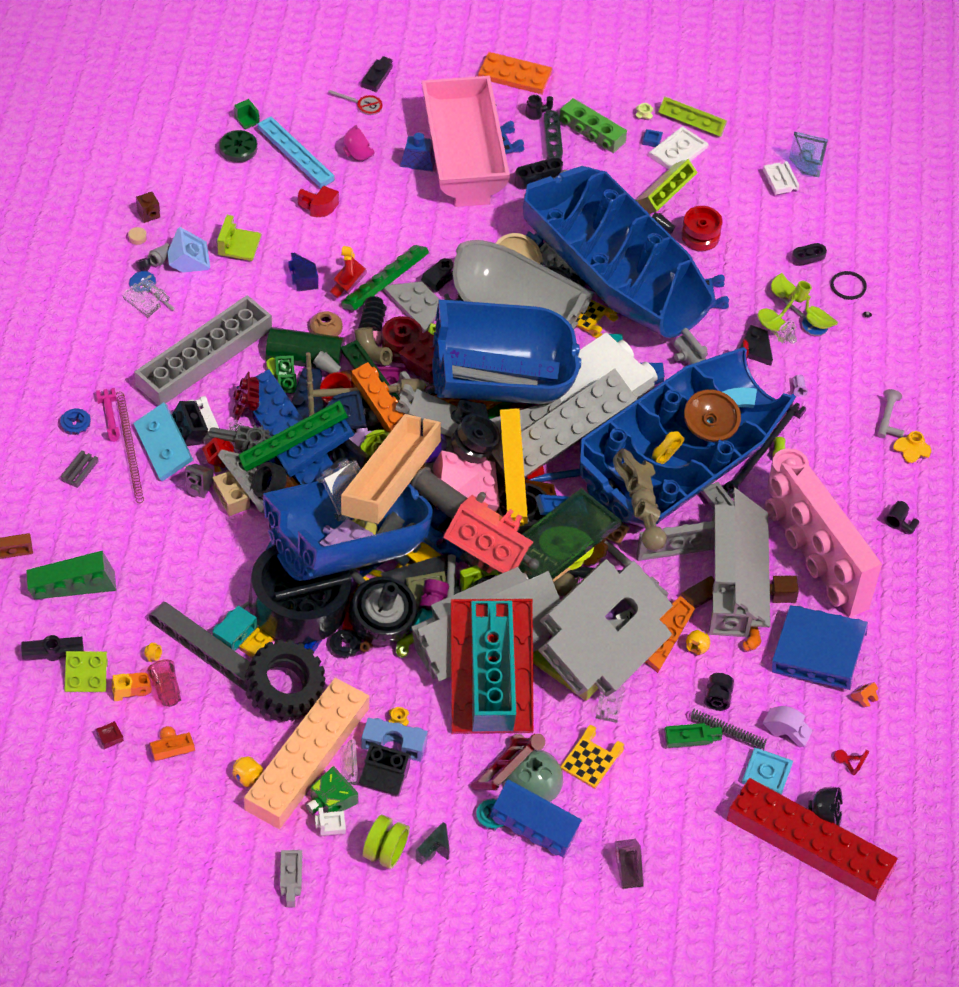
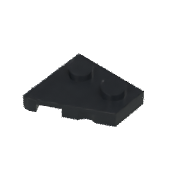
M750 325L744 338L749 343L747 358L771 366L773 357L768 330Z

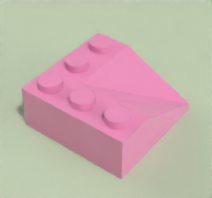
M440 452L433 464L434 475L468 498L471 495L477 497L480 492H484L486 498L483 502L489 504L488 508L497 512L500 505L495 462L486 460L479 464L470 463L460 458L456 453Z

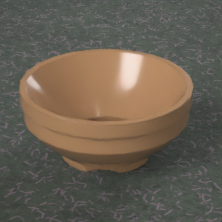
M323 311L311 318L309 329L312 333L339 336L343 325L341 318L337 314ZM329 317L331 321L323 322L321 318Z

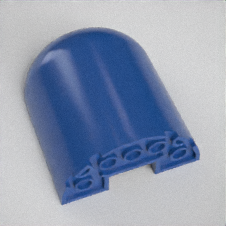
M438 300L435 318L436 332H434L433 337L434 358L432 359L433 384L438 398L546 404L558 400L573 386L581 368L582 361L578 357L580 346L576 342L573 327L560 314L550 309L536 306ZM447 347L560 362L557 382L532 379L536 380L538 385L481 382L453 377L451 354H447Z
M359 472L338 476L334 481L332 493L325 480L263 493L264 514L271 526V529L268 530L272 545L276 544L277 550L280 553L277 557L284 569L291 577L298 581L384 562L409 554L421 544L428 533L432 519V506L427 499L419 496L418 491L409 483L379 524L375 523L379 532L387 515L395 512L405 521L401 529L322 547L319 543L328 535L323 532L326 525L336 529L347 519L351 521L355 519L341 515V494Z

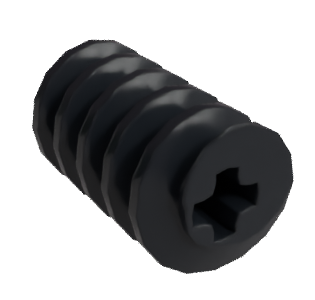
M370 296L366 298L358 328L372 327L373 331H381L387 307L383 304V300L380 297Z

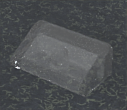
M351 739L340 749L341 774L351 785H356L358 780L355 739Z

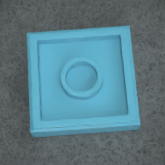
M754 747L741 784L745 785L750 777L782 795L793 760Z

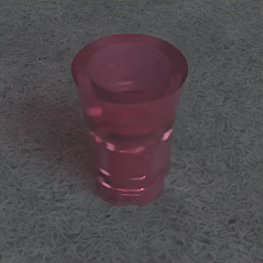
M166 659L151 664L147 668V672L162 705L168 707L176 705L181 701L174 661Z

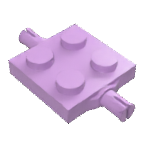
M347 519L336 529L326 525L323 532L328 535L319 544L325 547L371 536L373 533Z

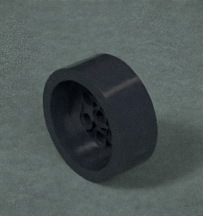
M276 545L265 550L253 566L249 591L250 613L257 617V625L276 639H282L285 642L288 639L294 640V643L298 644L299 642L312 643L320 641L338 630L345 619L351 582L280 600L274 599V593L350 574L349 570L298 581L291 577L277 557L280 553Z

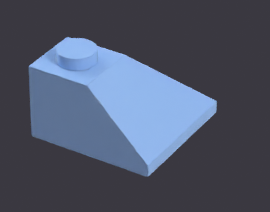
M179 227L167 252L169 265L182 273L209 270L210 262L207 242Z

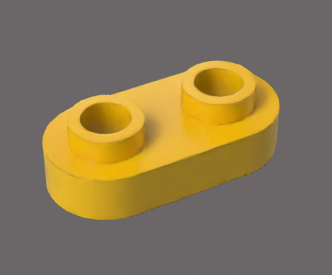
M678 431L668 433L665 440L654 449L652 459L660 464L666 463L683 444L684 437Z

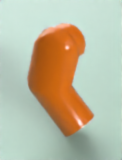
M750 627V637L742 643L745 651L755 650L760 646L761 637L758 627Z

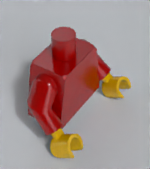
M342 247L341 255L344 256L345 266L333 279L336 285L330 290L336 298H339L344 291L349 294L367 274L366 268L354 259L355 254L351 247Z

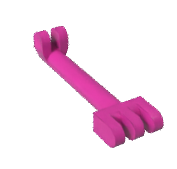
M111 388V394L109 395L108 390L103 389L104 395L102 396L100 390H96L98 404L104 403L108 438L113 442L117 441L120 433L119 427H116L112 408V402L117 401L115 388Z

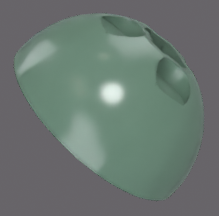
M533 750L502 782L504 787L507 779L551 802L562 789L563 773L558 761L551 754L544 750Z

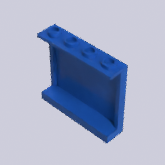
M790 605L772 660V673L850 690L864 637L867 636L868 622L838 614L825 613L820 610L807 609L802 606Z

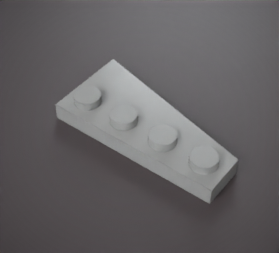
M221 450L218 453L219 458L259 511L264 513L263 498L257 497L252 489V480L257 468L255 467L246 472L239 458V453Z

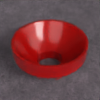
M341 372L327 375L320 385V389L354 388L350 378ZM334 396L322 397V399L328 404Z

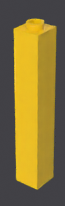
M505 409L500 410L507 512L510 509L514 511L511 514L513 520H516L518 514L521 515L520 526L528 524L520 410Z

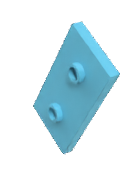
M164 402L133 423L160 480L164 481L193 461L167 404Z

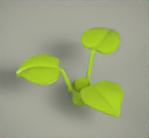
M783 273L774 278L771 283V291L780 298L791 299L779 315L767 308L761 309L757 315L758 320L767 329L781 331L787 324L781 317H783L794 301L801 303L806 300L805 311L808 313L806 319L813 326L826 329L838 324V321L822 309L815 306L809 308V300L811 298L809 293L812 286L808 282L799 281L795 287L787 280Z

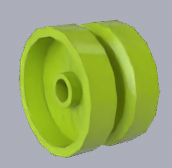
M383 814L379 815L365 841L363 857L373 862L379 859L380 865L392 869L405 848L410 827L401 822L393 825L392 818Z

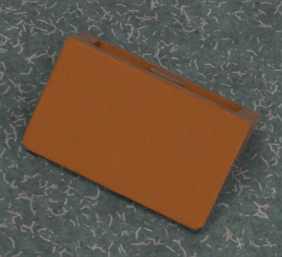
M30 533L0 537V559L33 554Z

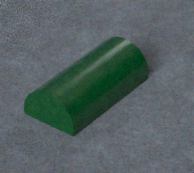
M271 327L267 338L265 360L267 361L275 356L294 355L295 366L307 367L306 353H310L311 368H316L313 361L322 351L324 353L327 352L340 366L343 354L341 347L345 345V338Z

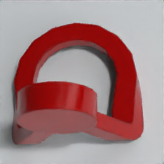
M866 749L861 756H848L844 750H837L834 754V759L838 763H845L851 774L855 775L866 760L869 750ZM848 760H860V762L854 769Z

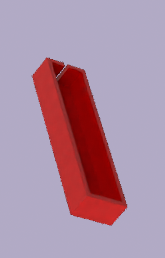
M750 777L740 791V795L738 794L729 808L727 821L873 901H876L894 871L898 857L835 823L819 818L811 810Z

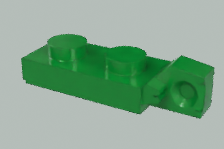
M705 723L666 726L664 729L667 748L708 745L714 741L722 740L723 735L721 727L710 728Z

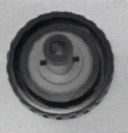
M382 576L363 582L354 593L349 607V621L357 635L371 644L381 646L392 645L404 639L410 632L417 614V603L411 590L395 578Z

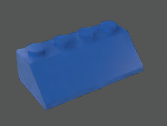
M507 779L490 814V818L497 824L507 826L514 833L527 837L532 843L541 845L552 854L564 857L582 821V819Z

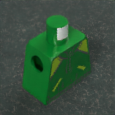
M333 766L310 788L312 800L306 804V808L312 815L322 807L324 813L344 811L358 804V792Z

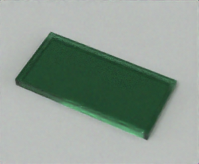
M581 488L522 534L533 541L526 554L531 558L537 559L539 567L536 570H531L522 561L519 569L522 573H526L528 579L549 571L553 580L622 525L621 519Z

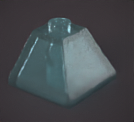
M794 132L789 159L802 174L819 178L828 139Z

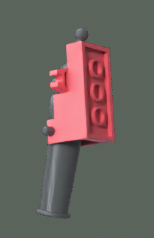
M429 467L422 468L414 476L411 485L418 493L452 520L443 538L478 558L479 568H482L484 563L489 565V569L486 571L489 574L494 569L505 573L519 567L522 561L531 570H536L539 567V561L526 554L533 541L517 532L522 519L521 515L518 514L516 520H513L511 514L514 511L510 509L504 516H501L488 508L489 504L483 502L486 498L484 492H480L477 497L471 495L468 498L431 473Z

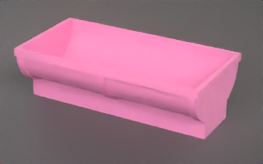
M490 76L422 80V91L441 190L445 194L454 197L455 207L490 204L491 195L502 190L510 179Z

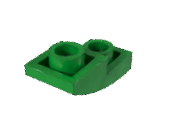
M294 355L275 356L276 380L285 393H295L297 381L294 371Z

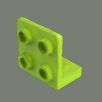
M226 215L217 239L218 255L253 261L261 239V233L237 229L234 223V216Z

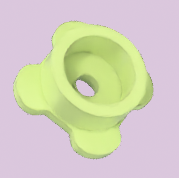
M642 103L636 107L638 111L636 113L637 118L651 119L653 117L651 105Z

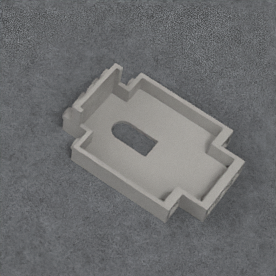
M606 559L597 565L539 620L553 636L538 650L578 696L595 684L607 697L615 692L672 635L667 626L660 621V618L673 605L635 561H632L618 572L614 565ZM624 599L636 613L617 631L605 616Z

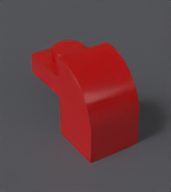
M322 186L317 194L300 189L298 192V206L309 209L310 216L325 217L331 214L339 204V191L326 186Z

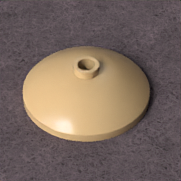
M510 233L496 241V244L512 249L539 264L543 262L538 245L524 234Z

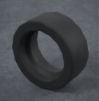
M271 462L262 463L253 476V493L257 497L263 498V493L284 489L287 476L285 469ZM272 474V479H271L270 485H269L268 488H267L268 479H269L270 475Z

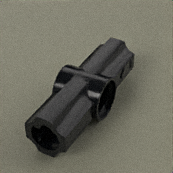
M49 635L44 640L21 642L22 659L46 658L49 661H57L62 656H66V651H84L83 636L59 638L56 635Z

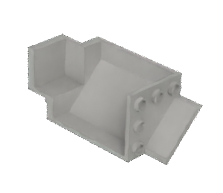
M734 487V506L715 504L712 521H715V579L709 635L748 637L751 626L770 628L768 512Z
M516 567L432 604L433 618L411 627L416 652L432 679L437 678L438 681H442L451 677V599H533V652L537 651L551 636V633L539 620L560 601L549 571L528 579L526 573H522L519 567Z

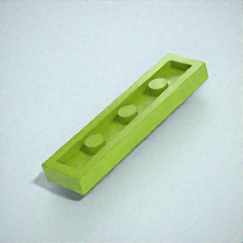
M665 96L658 111L661 114L720 137L727 124V120Z

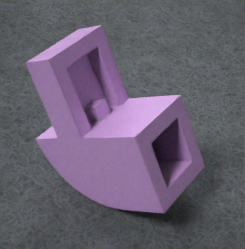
M788 706L770 708L763 722V725L775 737L787 734L799 747L806 745L813 731L803 721L805 715Z

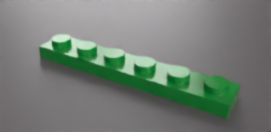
M419 245L411 246L409 251L398 256L396 261L385 266L383 271L372 276L370 281L362 284L354 293L349 294L341 302L343 309L357 310L365 303L366 298L375 296L428 255V248Z
M341 401L333 403L240 453L239 458L243 468L247 472L348 418Z

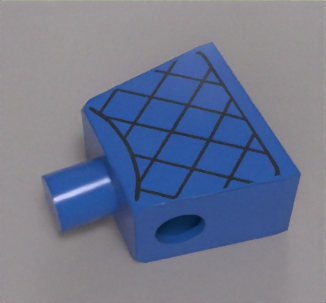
M420 132L415 133L414 136H409L400 167L433 172L435 156L432 140L424 138V134Z

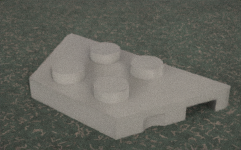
M422 281L388 285L383 289V292L407 317L415 319L421 325L423 333L428 331L430 323L435 322L439 298Z

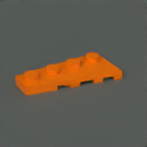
M682 596L677 598L672 603L673 606L660 618V621L667 626L672 635L645 661L657 673L660 671L695 610Z

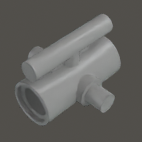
M687 328L683 329L681 332L683 335L678 337L673 344L679 352L674 354L675 361H686L688 365L706 360L705 357L708 355L707 347L701 346Z

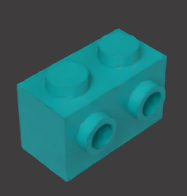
M238 605L234 610L227 613L221 623H218L213 628V636L236 651L257 628V617Z

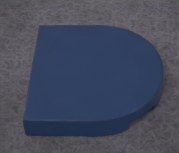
M360 390L337 394L326 405L328 407L340 400L347 413L348 418L345 420L350 428L366 427Z

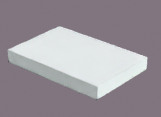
M682 126L651 150L649 157L669 170L677 162L689 159L691 162L708 148L709 143Z

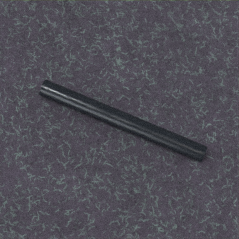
M348 574L275 592L274 599L280 600L352 582L351 575Z

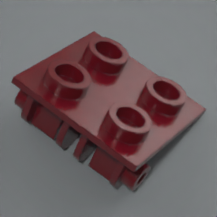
M247 372L245 378L241 379L239 388L235 389L233 394V400H235L233 408L235 423L238 422L245 408L255 411L259 407V380L256 377H250V372Z

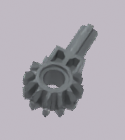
M255 424L253 428L239 425L237 431L214 427L209 429V438L216 437L225 441L235 442V449L243 451L271 437L269 430H264L263 425L259 428Z

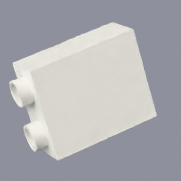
M606 332L580 349L578 357L581 358L582 362L577 378L570 390L559 399H561L562 404L601 377L616 369L638 400L655 388L654 382L658 380L656 371L648 362L640 364L634 358L631 347L624 340L616 342Z

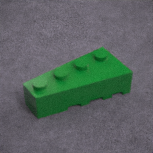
M103 551L26 570L28 590L34 600L117 591L115 571Z

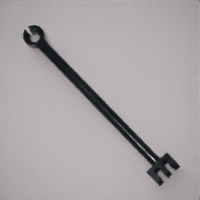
M796 402L793 407L791 404L786 411V415L775 427L764 445L755 452L734 480L724 484L723 489L728 492V488H731L728 493L731 499L734 498V487L738 489L741 482L793 416L801 418L806 411L805 406L798 410L800 407L799 403Z

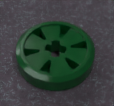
M233 130L221 137L219 151L229 161L244 162L253 158L257 153V140L250 132Z

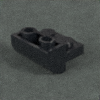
M371 742L364 761L365 766L359 784L399 796L404 780L407 778L411 755Z

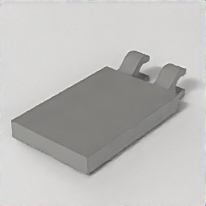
M404 385L395 410L421 417V425H423L424 419L441 422V434L452 437L459 424L451 419V413L457 409V406L419 389H416L414 392L410 385Z

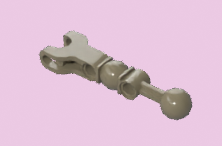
M621 448L614 456L613 463L615 470L624 479L627 491L630 492L629 496L631 497L634 516L644 521L646 529L642 534V543L648 550H660L666 544L667 536L661 527L656 526V522L660 517V510L657 509L658 505L656 504L651 481L655 474L654 467L646 460L640 464L634 459L631 452Z

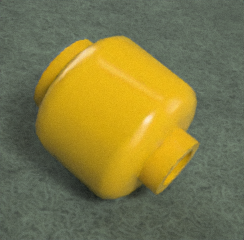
M246 756L235 761L232 773L234 778L244 787H252L264 770L251 756Z

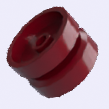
M406 316L394 317L385 323L382 331V347L391 349L393 362L403 363L398 352L423 333L421 325L415 319Z

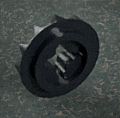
M339 630L330 638L332 653L337 654L338 657L345 656L348 658L351 655L355 656L360 651L361 638L352 630ZM342 642L349 643V648L346 646L342 647Z

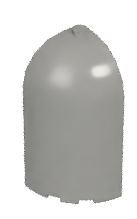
M469 240L460 243L456 249L457 255L454 261L453 279L455 288L464 301L536 306L550 309L563 316L575 329L578 325V322H576L580 313L584 314L594 295V292L505 246L489 241Z

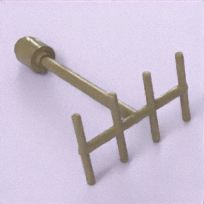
M306 353L309 416L315 414L314 397L335 396L358 390L357 387L313 390L311 354ZM419 378L401 379V383L388 386L389 393H398V395L403 391L405 384L410 385L414 392L416 389L421 391L425 389L424 380H419Z

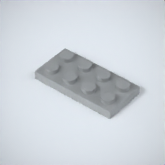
M715 521L663 528L667 536L666 544L657 551L648 550L643 545V532H640L636 556L638 561L713 550Z

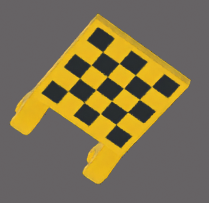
M591 300L584 314L580 313L576 322H578V325L576 327L589 332L597 339L602 335L600 333L602 327L596 325L599 320L605 315L609 320L615 322L619 318L617 316L618 313Z
M589 725L582 738L561 765V769L596 789L615 760L622 754L624 744L617 741L611 752L605 750L591 741L596 735V727Z

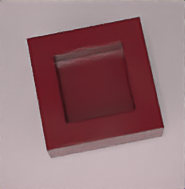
M115 721L96 729L97 735L105 749L124 741L123 735Z

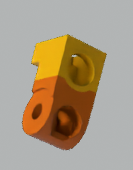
M147 673L112 675L111 687L114 701H122L123 697L135 695L146 696L152 691L150 678Z

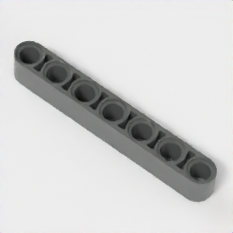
M162 602L149 614L150 621L156 627L247 692L248 689L244 688V681L246 679L244 676L250 664L247 659L167 602Z

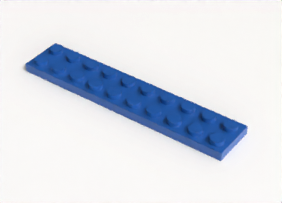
M269 369L255 376L259 380V407L257 410L252 411L260 425H263L264 430H269L271 437L303 420ZM325 454L294 476L300 485L315 482L333 465V462Z

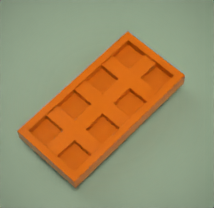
M488 52L478 76H490L491 82L543 94L551 76L552 67Z

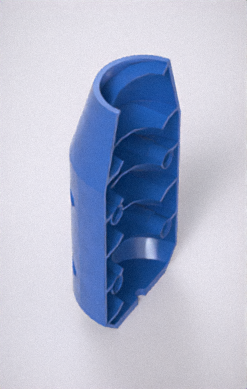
M580 166L559 173L554 179L550 176L527 184L523 203L525 221L611 310L667 338L682 335L681 332L685 328L688 330L692 329L709 312L716 298L691 255L606 171Z
M744 347L685 366L582 438L580 452L581 477L585 479L588 493L605 513L616 520L645 528L644 521L634 516L631 497L629 496L630 492L627 491L624 479L615 470L613 458L621 448H624L631 452L634 459L640 464L644 460L651 463L655 470L651 481L656 504L658 505L657 509L660 510V517L656 522L658 524L758 451L789 409L796 396L783 393L778 399H775L763 391L749 371L746 360L747 349ZM742 387L757 389L754 408L739 407L741 422L736 433L729 439L719 440L718 442L705 441L694 435L687 427L684 419V409L688 400L695 393L703 390H718L722 392ZM678 431L684 437L683 444L666 463L660 464L652 459L654 449L665 440L668 433ZM608 478H613L625 496L617 488L613 489L610 486Z

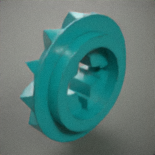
M487 799L480 803L477 808L476 818L479 820V824L484 825L486 829L494 828L496 830L499 827H504V825L497 824L492 818H488L489 812L492 811L497 799Z

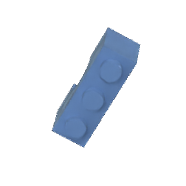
M368 717L361 738V749L368 750L371 742L384 746L386 743L394 741L402 746V752L411 755V760L421 762L427 744L428 731L419 727L413 728L404 726L401 723H391L379 718L373 719Z

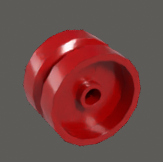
M695 206L690 208L684 216L681 234L683 242L691 249L698 251L713 249L720 240L723 224L722 216L712 207Z

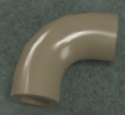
M372 327L354 329L355 340H358L375 365L388 366L392 362L393 354L391 349L377 346Z

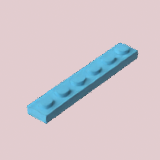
M270 116L257 123V129L320 188L335 180L334 175L273 117Z

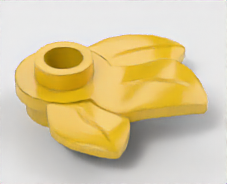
M912 431L907 437L897 439L893 446L895 451L903 452V457L908 463L916 462L920 456L929 458L931 454L930 446L925 443V438L919 431Z

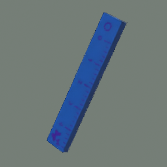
M447 347V354H451L452 365L552 382H557L560 362Z

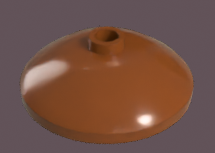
M703 390L695 393L688 400L684 409V419L687 427L694 435L705 441L718 442L719 440H727L736 433L741 422V413L736 402L727 394L718 390Z

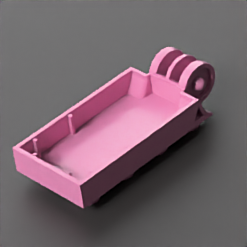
M787 448L778 451L773 457L767 488L772 498L765 501V509L768 512V516L773 521L779 520L785 528V536L789 545L793 549L799 548L806 557L805 561L809 573L814 578L820 577L827 586V596L832 605L835 607L841 606L849 618L869 610L882 563L811 469L807 457L796 449Z

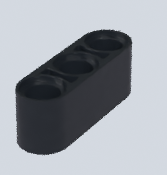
M550 158L518 167L515 172V186L523 190L527 188L529 183L550 176L554 179L563 171V161L559 158Z

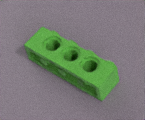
M572 98L560 109V122L602 146L604 149L614 153L626 143V129L576 99Z

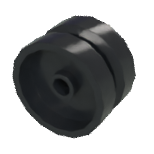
M472 413L466 415L451 437L452 449L460 458L467 462L477 464L485 462L500 440L499 428L492 420L481 414Z

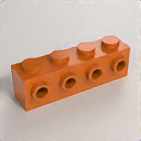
M369 362L352 371V381L357 389L360 390L361 395L385 431L390 433L405 413L395 410L398 403L397 399L394 396L391 397L387 384L379 379L377 369L371 367Z

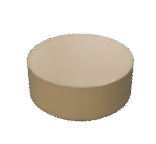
M140 227L132 228L128 233L129 241L132 244H143L147 239L146 231Z

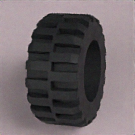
M279 639L274 644L272 642L265 644L264 648L261 647L256 652L246 670L244 688L248 689L246 692L247 698H252L253 700L252 706L261 709L259 713L264 716L265 714L271 715L270 719L276 720L277 717L281 718V721H288L290 717L292 720H296L301 715L305 716L320 698L326 680L323 676L325 674L324 667L319 666L321 660L318 656L314 657V651L311 648L307 650L304 648L305 644L300 642L295 644L294 640L288 639L287 642H283L282 639ZM274 667H285L292 670L299 677L302 690L292 694L277 690L270 683L267 671Z

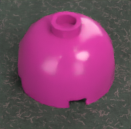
M357 125L346 132L343 140L345 145L343 150L348 157L352 156L355 160L360 161L366 160L375 154L373 148L369 147L370 143Z

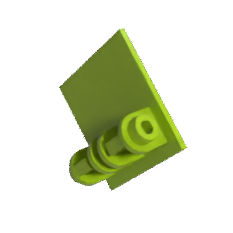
M66 651L65 692H106L107 651Z

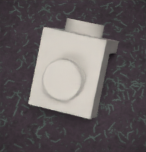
M323 807L319 808V815H315L316 828H320L321 836L346 834L344 811L323 813Z

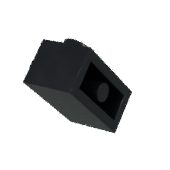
M179 401L172 413L186 445H200L208 432V428L196 401Z

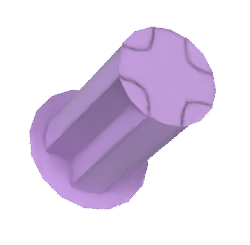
M794 376V395L798 397L805 396L808 393V389L805 386L804 376Z

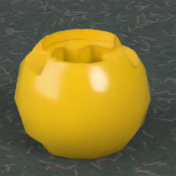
M699 630L689 633L686 638L688 651L697 655L708 651L711 642L709 635Z

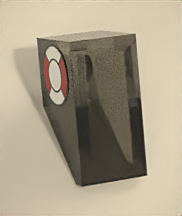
M636 839L615 841L616 862L622 888L643 887L641 845Z

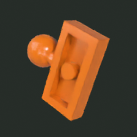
M165 726L160 730V740L149 742L155 761L195 751L190 732L176 735L175 729L171 726Z

